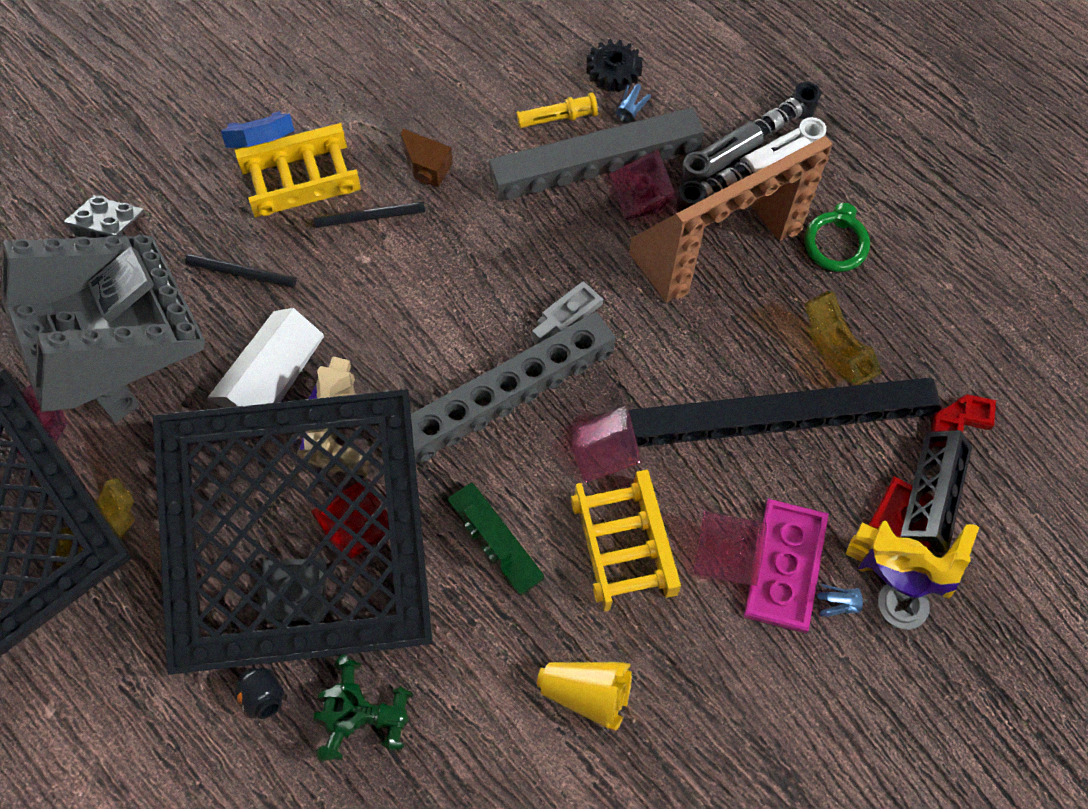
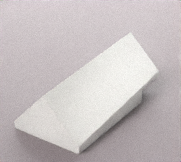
M294 308L274 311L208 396V400L224 408L281 402L324 338L323 333Z

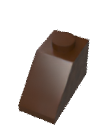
M402 129L400 132L402 147L414 178L423 184H430L439 188L453 164L452 147Z

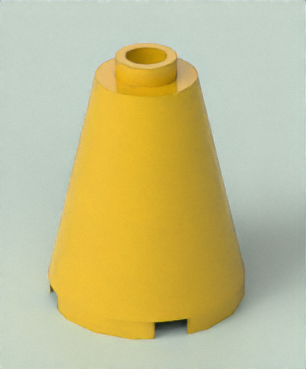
M549 662L546 668L542 667L539 671L537 687L541 688L543 696L609 730L616 731L624 717L618 715V712L623 706L627 707L632 671L628 669L631 665L625 662Z

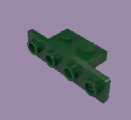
M469 483L448 498L449 504L464 522L462 525L468 536L472 540L477 539L483 547L481 551L490 564H496L518 595H523L544 580L542 571L474 483Z

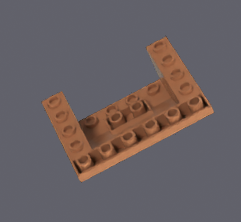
M824 136L632 237L629 250L630 256L667 303L674 298L680 299L684 297L690 290L704 227L713 222L723 221L730 213L751 206L779 241L788 236H796L804 227L805 218L809 213L812 199L816 195L815 191L818 183L822 179L821 175L825 164L829 160L828 156L833 143Z

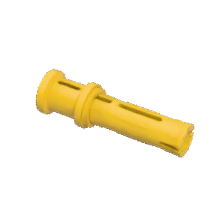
M591 92L588 96L573 99L568 97L563 103L517 111L516 115L519 128L522 129L523 127L566 118L576 121L577 117L587 115L595 117L598 116V107L595 95Z

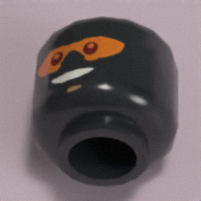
M250 668L244 671L234 688V695L244 713L248 717L266 719L277 713L282 706L281 702L285 694L275 674L267 668Z

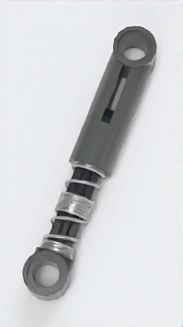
M812 82L799 83L795 88L794 94L788 100L781 103L779 108H774L764 114L762 119L746 122L701 152L689 153L683 162L682 184L686 181L706 182L708 178L760 146L765 135H771L783 128L784 123L789 124L790 119L812 117L815 114L821 96L820 88Z

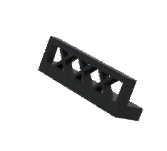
M961 430L926 432L901 532V537L928 541L936 552L947 553L950 549L972 446ZM947 441L946 447L937 454L932 452L934 442ZM938 464L941 467L940 473L928 480L926 478L927 471ZM932 490L935 493L933 500L922 507L919 504L920 498ZM925 516L928 519L926 531H913L914 524Z

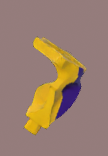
M883 521L878 529L861 523L856 535L852 537L845 554L861 561L858 566L860 572L875 571L888 586L900 593L914 598L934 593L950 599L970 562L971 557L969 555L979 526L966 524L948 552L942 558H937L920 542L910 538L896 537L887 521Z

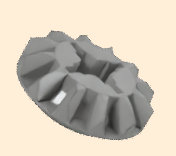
M887 584L878 594L877 608L880 609L882 620L888 621L893 626V629L900 628L906 631L922 625L929 615L930 606L926 595L914 598L896 591ZM897 598L901 602L908 601L909 599L912 600L906 608L909 613L905 610L894 611L895 606L898 604Z

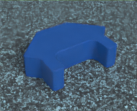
M278 111L271 113L272 116L243 124H237V122L228 124V128L221 130L226 148L250 147L274 141L293 132L294 126L290 113L281 114Z

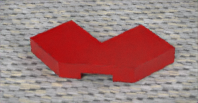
M966 394L945 409L943 408L933 415L930 432L958 430L963 432L964 425L991 431L995 423L996 400ZM947 441L934 442L933 445L945 448Z

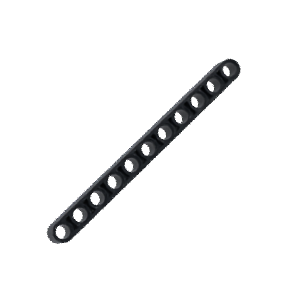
M921 378L631 409L620 413L618 421L622 445L628 448L928 416L940 411L942 404L934 379Z

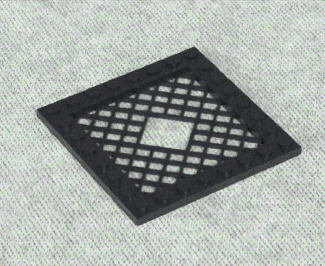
M6 370L0 372V439L3 428H5L12 441L0 440V446L11 447L8 461L0 462V468H5L0 484V514L1 512L14 513L10 529L0 528V534L8 535L5 549L0 551V557H2L0 564V594L4 580L16 581L18 583L13 599L0 598V603L11 604L0 612V657L133 558L11 374ZM18 450L27 464L15 463ZM13 469L26 470L22 485L9 484ZM33 473L42 487L30 486ZM7 490L20 491L16 507L3 506ZM28 492L41 493L37 509L24 508ZM48 497H50L58 511L45 510ZM22 514L36 515L32 531L18 530ZM43 516L57 517L53 533L39 532ZM64 520L74 535L61 534ZM16 536L30 537L26 553L12 552ZM37 538L51 539L47 556L33 554ZM59 540L73 541L69 558L55 556ZM79 545H81L84 550L77 555ZM10 558L24 559L19 576L6 575ZM31 560L45 561L41 578L27 577ZM53 562L66 563L50 575ZM25 583L38 584L22 596Z
M408 389L153 415L167 675L433 644ZM380 425V435L370 426ZM358 428L349 439L338 431L341 429ZM364 429L377 439L366 453L353 443ZM326 431L317 442L306 434ZM332 433L345 442L335 456L322 447V444ZM293 435L285 446L273 436ZM300 436L313 445L303 459H300L289 450ZM262 438L253 449L242 441L245 439ZM269 439L281 448V451L270 463L257 453ZM230 441L221 452L209 444ZM236 443L249 452L238 466L225 457ZM198 444L190 453V445ZM380 444L382 446L383 466L370 457ZM204 446L217 455L206 469L193 460ZM349 447L363 456L352 470L339 461L340 457ZM317 450L331 460L320 474L307 464ZM286 453L299 463L288 477L275 468V465ZM253 457L267 466L256 480H253L242 471ZM221 460L234 469L223 484L210 474ZM367 460L380 470L370 484L356 475ZM335 464L348 473L337 488L324 478ZM191 465L202 473L193 484ZM303 467L316 477L305 491L292 482ZM270 471H273L284 480L273 494L260 485ZM238 474L251 483V486L240 498L227 488ZM383 475L386 498L373 488ZM206 477L219 487L208 501L195 492ZM352 478L365 487V490L355 502L341 492ZM320 481L334 491L323 505L309 496ZM288 484L336 523L295 573L247 535L249 530ZM256 488L269 498L258 512L245 503L246 499ZM223 492L236 501L225 516L212 506ZM369 492L383 502L372 516L358 506ZM338 495L351 505L340 520L327 510L328 506ZM193 497L204 505L195 516ZM240 506L254 516L243 530L229 520ZM386 507L389 530L376 520ZM208 509L221 519L210 534L197 524ZM355 509L368 519L367 523L357 534L344 524ZM225 524L238 533V536L227 548L214 538ZM372 524L376 525L386 534L375 548L361 538ZM340 527L354 537L343 551H340L329 542ZM195 529L206 537L197 549ZM243 538L256 548L245 562L232 553V550ZM389 538L392 562L379 552ZM210 541L223 551L212 566L199 556ZM358 541L371 551L360 566L347 556ZM325 545L339 555L328 570L314 559ZM260 552L273 562L272 566L262 577L249 567ZM375 555L389 566L378 581L364 570ZM227 556L241 566L230 580L216 570ZM343 559L356 569L346 584L332 574ZM197 561L208 570L199 581ZM310 563L324 573L313 588L299 577ZM277 567L281 568L291 577L280 591L266 581ZM245 570L258 580L247 595L234 585ZM392 570L395 595L382 585ZM212 574L225 584L215 598H212L201 589ZM360 574L374 584L363 599L349 588ZM328 577L341 587V590L331 602L317 592ZM295 581L309 591L298 606L284 596ZM262 585L276 595L265 610L251 599ZM378 588L392 598L381 613L367 603ZM229 589H232L243 599L232 613L218 603ZM345 592L359 602L348 617L334 606ZM199 594L210 602L201 614ZM313 595L327 606L316 620L301 610ZM280 599L294 610L283 624L269 614ZM247 603L261 613L250 628L236 618ZM396 603L397 615L385 616ZM363 606L376 616L375 618L352 620ZM214 607L228 617L217 631L213 630L203 621ZM330 610L344 620L320 624ZM297 614L311 624L287 628ZM264 618H267L279 628L254 631ZM232 621L245 631L244 633L221 635ZM201 627L212 636L202 637Z

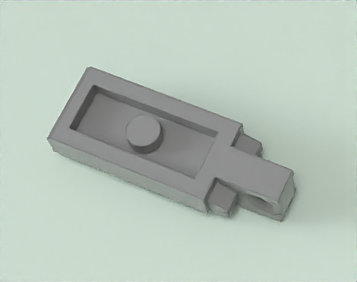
M582 281L542 312V317L538 320L539 326L532 330L531 339L538 344L582 320L603 305V298Z

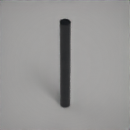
M424 201L317 216L314 217L315 227L319 228L424 213L425 207Z
M187 254L185 258L186 265L295 288L297 278L193 254Z

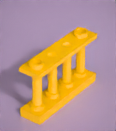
M341 123L235 150L242 175L251 174L256 191L255 196L248 197L254 217L268 216L274 212L361 190L357 169L347 171L341 149L347 148ZM330 152L337 174L321 178L314 156ZM304 159L310 181L294 185L288 163ZM277 166L283 188L267 192L261 170Z
M648 469L637 471L634 483L630 484V487L585 496L582 483L576 484L575 495L571 496L572 509L574 514L580 515L597 582L593 584V592L596 602H602L604 611L611 609V596L657 587L658 589H663L665 598L678 596L681 584ZM631 499L634 502L639 501L641 512H638L637 516L592 524L588 508ZM636 528L647 530L649 540L646 541L645 545L600 554L596 537ZM649 557L650 560L655 559L657 570H654V574L608 584L603 566Z

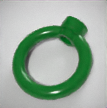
M839 203L835 206L834 212L820 214L806 228L804 234L806 252L817 265L833 272L853 270L861 265L869 254L870 237L864 225L855 218L857 209L853 205ZM828 223H834L840 228L850 227L858 237L859 248L857 253L852 258L844 261H835L825 257L818 250L815 242V236L819 228Z

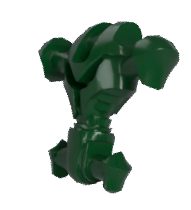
M345 654L338 657L334 664L341 671V683H337L334 687L318 694L317 700L324 702L323 711L315 712L313 720L325 727L326 731L330 733L326 745L316 749V756L319 762L323 763L335 759L343 760L342 754L338 752L343 738L349 739V735L354 733L356 729H359L361 725H365V723L373 724V726H376V729H388L386 741L382 743L388 751L403 749L404 743L399 741L401 730H404L408 723V714L405 709L407 698H412L413 693L400 686L391 690L394 694L392 706L386 705L383 702L380 705H371L369 701L365 700L359 684H355V670H358L362 663L351 660Z

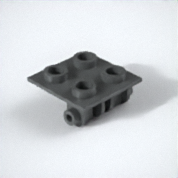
M93 196L64 220V224L70 225V232H73L77 237H126V235H123V230L144 212V209L134 207L128 203L108 200L102 196Z

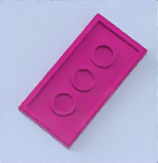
M772 499L767 500L744 618L805 634L809 631L828 513Z

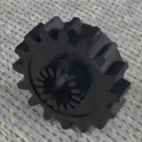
M609 39L608 45L599 42L598 49L591 48V54L587 55L586 74L590 75V82H595L598 88L608 92H620L626 89L627 84L629 85L628 89H630L633 83H638V78L642 75L643 57H638V49L631 50V43L623 46L622 40H619L617 44H613V41Z

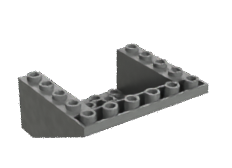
M137 235L128 237L108 236L100 238L78 237L72 239L48 238L44 240L17 239L14 241H3L1 300L41 412L76 408L204 349L205 339L153 236ZM132 246L138 251L154 286L110 323L102 317L88 282L127 248Z

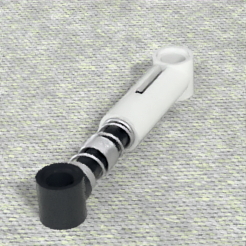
M806 118L801 122L799 128L742 157L740 162L735 165V168L729 167L717 173L715 178H708L706 182H684L678 191L676 201L677 213L824 137L826 125L820 119Z

